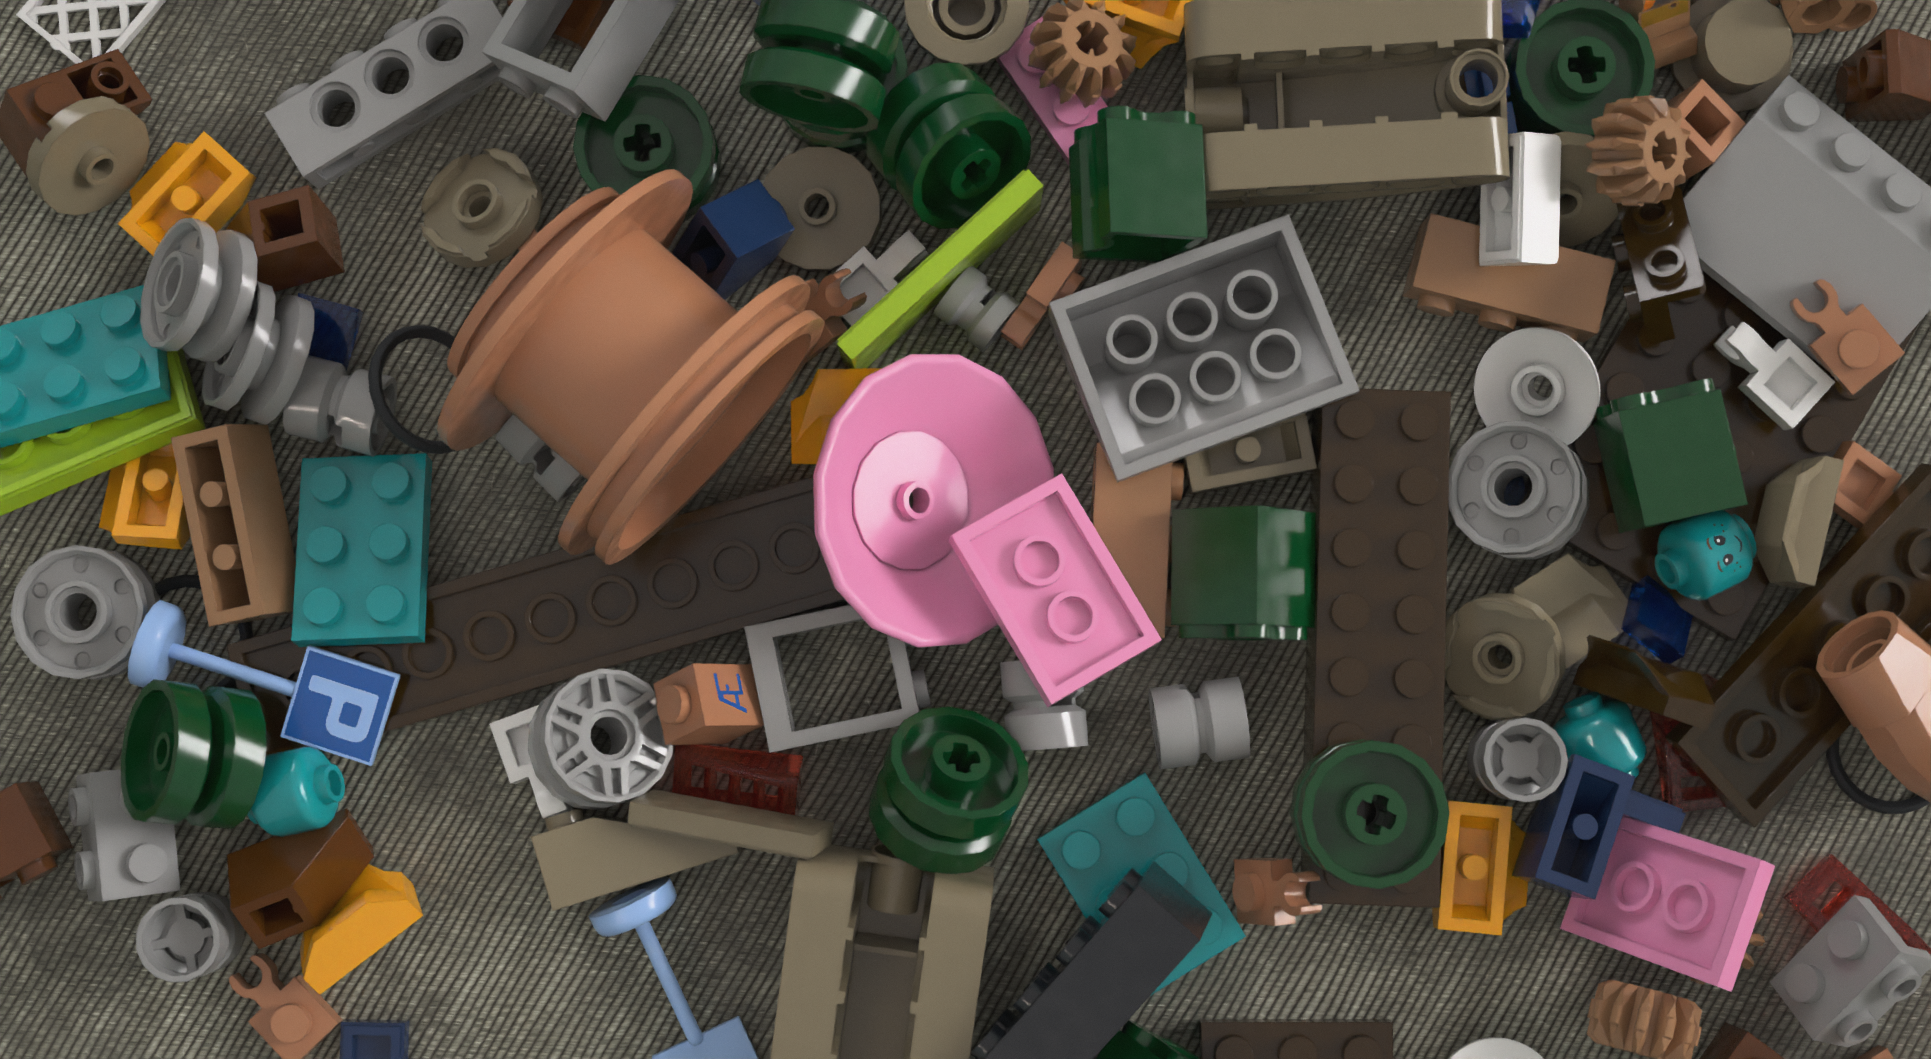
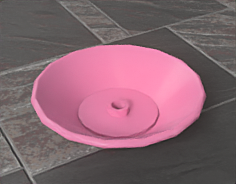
M909 354L866 376L832 417L813 473L814 534L835 589L872 629L921 648L967 644L998 625L948 540L956 532L1054 478V467L1036 416L1002 376L959 354ZM911 492L913 494L912 509L909 505V496Z

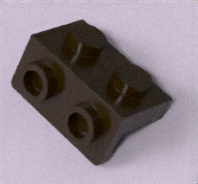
M1674 186L1671 199L1661 200L1659 203L1630 207L1616 203L1623 234L1611 236L1619 273L1632 270L1635 281L1633 284L1622 286L1631 323L1644 320L1650 345L1675 339L1668 302L1701 295L1706 291L1682 191L1677 186Z

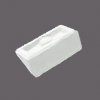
M1535 132L1508 134L1510 179L1503 182L1481 185L1479 266L1555 264L1559 258L1561 139L1555 134Z

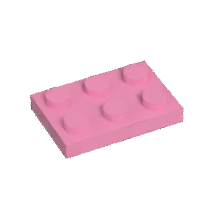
M1062 473L956 532L948 540L1047 708L1162 640Z
M1622 816L1596 899L1571 897L1560 929L1732 992L1775 865L1749 855Z

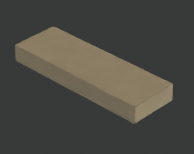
M655 789L630 801L627 824H631V827L805 860L812 859L832 844L834 822Z

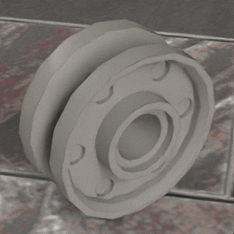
M184 218L176 222L166 232L158 245L144 283L141 297L140 322L143 337L153 348L164 351H178L182 348L190 358L204 362H216L228 353L238 335L242 333L253 303L257 285L258 264L254 243L245 234L233 230H222L215 233V230L207 222L195 218Z
M257 281L252 307L242 333L238 335L230 351L216 362H206L203 373L202 396L205 404L228 411L241 399V410L244 418L267 425L279 415L287 404L300 379L310 350L314 332L315 312L311 301L294 295H287L275 307L276 297L272 286Z
M1528 421L1498 422L1475 432L1457 450L1449 469L1448 506L1455 524L1475 544L1481 546L1486 551L1509 560H1536L1560 550L1580 530L1589 509V478L1580 457L1550 429ZM1519 476L1530 477L1532 492L1529 498L1520 505L1508 506L1504 500V491L1507 484Z
M73 545L52 550L28 567L15 588L10 616L15 639L32 663L51 675L74 679L99 680L124 674L127 671L137 632L146 614L160 600V597L155 589V582L143 565L124 553ZM90 597L96 605L97 613L93 624L85 629L79 622L78 610L81 603Z
M601 668L575 676L570 681L561 684L540 702L529 724L528 753L535 775L552 796L575 808L603 810L643 795L662 778L672 757L673 745H665L661 721L657 712L655 690L649 683L627 671ZM593 725L600 726L609 734L611 749L608 754L599 752L593 746L590 738Z

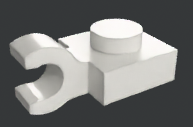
M910 230L898 238L878 259H875L863 246L835 271L848 268L852 272L843 278L840 284L841 292L846 299L849 300L864 292L867 295L866 302L860 308L843 315L844 319L851 326L898 284L896 281L900 277L913 270L929 255L926 248Z
M1741 322L1737 328L1733 325L1730 326L1713 344L1729 361L1750 373L1738 388L1783 430L1793 429L1835 383L1827 373L1789 338L1779 341L1772 349L1745 322Z
M537 705L492 722L489 725L510 783L517 784L528 779L530 780L542 818L545 819L574 809L573 806L552 796L535 775L528 753L529 724L539 706Z

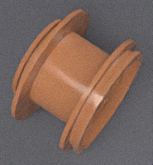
M675 169L664 170L649 176L621 195L611 187L596 189L559 213L517 253L488 287L460 328L447 360L449 372L457 379L444 402L438 419L437 434L441 441L455 451L474 447L498 433L507 420L514 415L588 480L563 521L558 535L559 545L570 555L581 554L595 546L596 556L608 565L619 562L647 542L681 511L726 464L790 386L814 350L824 328V320L813 310L804 311L810 296V286L798 275L787 276L779 280L737 311L668 250L685 219L693 193L692 183Z

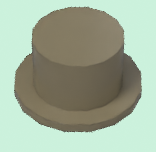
M904 0L907 26L918 45L938 61L960 63L965 67L985 65L1006 54L1023 34L1030 9L1029 0Z
M1698 0L1690 6V26L1698 36L1697 54L1670 64L1673 79L1682 92L1703 79L1735 113L1756 109L1789 75L1794 50L1792 33L1787 19L1780 9L1766 0Z

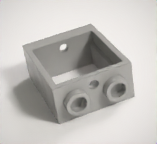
M513 0L482 50V53L501 70L497 77L498 80L510 90L525 98L530 99L534 92L544 95L543 99L549 105L569 117L577 118L580 112H584L606 122L679 0H614L572 71L568 72L542 61L538 57L573 0Z
M851 605L745 626L769 753L897 727L901 725L903 720L919 712L921 708L930 707L931 702L924 669L911 670L907 646L911 645L887 635L902 709L796 731L777 638L862 621L863 619Z

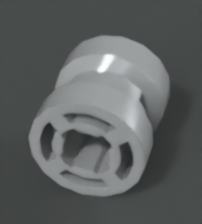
M972 265L952 284L935 308L933 314L949 326L959 325L967 332L968 341L984 353L1001 334L1004 325L1021 303L1007 292H995L988 286L987 277Z

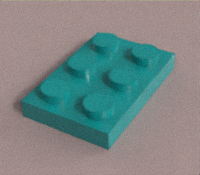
M144 285L0 326V448L171 400L167 351L151 347L143 337L140 314Z
M426 453L375 455L374 457L302 458L291 641L298 647H307L309 645L322 647L425 643L432 460Z
M1145 772L1037 838L1085 918L1091 915L1100 923L1105 915L1098 909L1118 882L1132 867L1142 875L1154 861L1212 912L1201 940L1151 995L1246 937Z

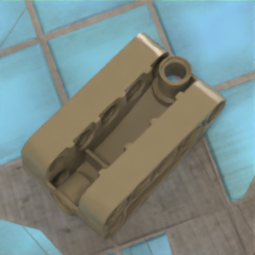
M1193 0L1184 5L1187 86H1184L1185 111L1194 113L1196 115V124H1201L1203 127L1206 209L1266 207L1365 199L1478 186L1510 179L1506 99L1509 73L1504 58L1502 0ZM1471 70L1481 71L1491 79L1493 92L1481 98L1471 97L1461 88L1459 76Z
M831 844L810 860L798 858L790 903L770 1059H969L992 902L994 867L981 866L973 872L960 874L923 871L897 858L884 844L873 845L871 850Z

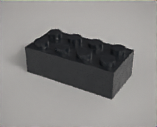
M1155 861L1142 875L1132 867L1099 907L1098 910L1105 915L1100 923L1091 915L1086 918L1055 957L1062 964L1059 969L1055 968L1050 962H1047L1012 1005L1019 1011L1017 1016L1008 1008L1005 1009L984 1033L982 1039L970 1054L976 1059H1093L1201 940L1212 912Z

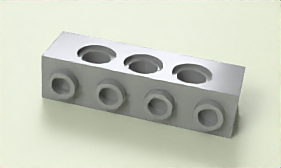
M439 0L436 10L419 20L408 18L395 24L384 34L385 40L365 53L357 50L336 60L330 67L331 73L312 85L301 83L283 92L276 100L277 106L264 114L302 176L319 190L499 81L497 77L501 70L482 53L483 48L503 18L493 0ZM451 37L463 39V48L456 58L450 61L436 60V50L442 41ZM398 69L409 71V80L403 90L395 94L383 93V82L389 73ZM346 101L355 103L354 116L347 124L340 127L330 126V114L336 105Z

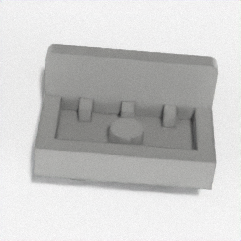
M121 769L77 775V788H70L68 806L73 826H81L83 851L76 852L74 867L78 888L80 890H87L88 900L109 901L181 891L174 824L142 822L132 818L124 803L121 789Z
M1854 895L1770 983L1812 1040L1850 1047L1868 1039L1877 1029V1021L1896 1002L1908 998L1920 987L1922 983L1921 977L1931 968V956L1926 950L1907 946L1869 898Z

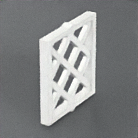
M28 0L16 15L49 41L55 51L63 53L75 64L83 61L71 52L70 43L91 41L92 58L102 55V39L117 38L106 53L119 49L122 53L166 0H88L76 3H67V0H57L56 5L41 6L45 0ZM146 5L130 23L129 7ZM119 8L121 28L100 30L98 10ZM89 11L90 31L69 33L68 13ZM58 14L60 34H49L38 25L37 16Z

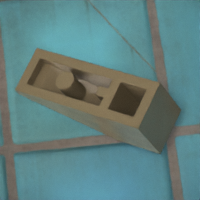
M581 808L544 819L548 831L531 836L553 911L737 854L744 850L742 847L631 827V824H627L628 819L598 815L584 819Z

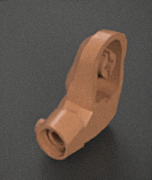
M1884 610L1870 612L1849 622L1827 641L1818 655L1816 670L1853 727L1859 729L1875 757L1908 790L1931 803V646L1893 612Z

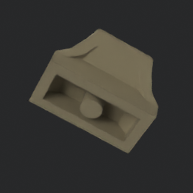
M1306 413L1184 458L1190 494L1219 491L1272 481L1317 469Z
M1829 456L1798 460L1766 485L1754 538L1757 548L1756 555L1770 583L1792 589L1815 586L1844 460Z
M1569 552L1511 589V594H1516L1539 605L1556 623L1565 644V669L1587 656V637L1589 635L1610 641L1640 619L1604 565L1589 566ZM1503 646V648L1512 660L1511 651L1507 647Z

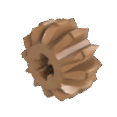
M1069 0L1066 6L1057 2L1048 8L1042 17L1043 21L1037 23L1030 34L1029 43L1035 48L1029 55L1028 66L1045 71L1039 80V89L1050 87L1054 84L1060 89V104L1069 102L1074 94L1077 95L1084 108L1094 105L1100 96L1106 100L1112 98L1122 88V81L1126 80L1134 71L1136 60L1130 53L1136 47L1137 37L1120 32L1125 24L1126 14L1113 18L1105 14V0L1095 2L1091 9H1089L1084 0Z
M1652 95L1621 98L1616 102L1606 103L1603 116L1592 119L1594 139L1584 144L1592 152V161L1586 171L1597 175L1596 193L1608 195L1612 203H1621L1626 207L1644 206V204L1659 203L1661 200L1671 199L1674 186L1685 183L1684 162L1692 158L1686 151L1685 145L1691 131L1680 128L1682 120L1681 109L1671 108L1668 106L1665 98H1655Z
M1607 980L1598 983L1595 999L1591 998L1587 1015L1590 1018L1587 1035L1595 1043L1652 1059H1692L1694 1046H1698L1702 1027L1699 1026L1702 1010L1695 1002L1630 983Z

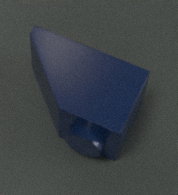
M757 179L701 206L672 254L726 300L775 260L795 228L788 220L783 206L771 197L760 180Z
M1571 754L1568 759L1564 779L1554 792L1541 800L1531 815L1512 876L1568 897L1595 900L1635 776L1582 756Z

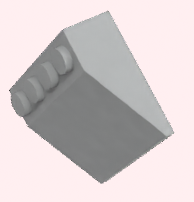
M1788 75L1753 113L1745 126L1716 161L1708 167L1683 199L1701 269L1826 369L1807 347L1808 344L1822 333L1814 324L1806 323L1796 317L1790 308V301L1798 298L1806 310L1813 313L1820 311L1825 302L1824 296L1814 286L1813 282L1823 279L1834 287L1838 295L1839 307L1845 314L1858 304L1863 303L1896 343L1900 345L1931 310V187Z
M1289 214L1049 302L1048 320L1071 380L1117 483L1352 396L1360 391Z

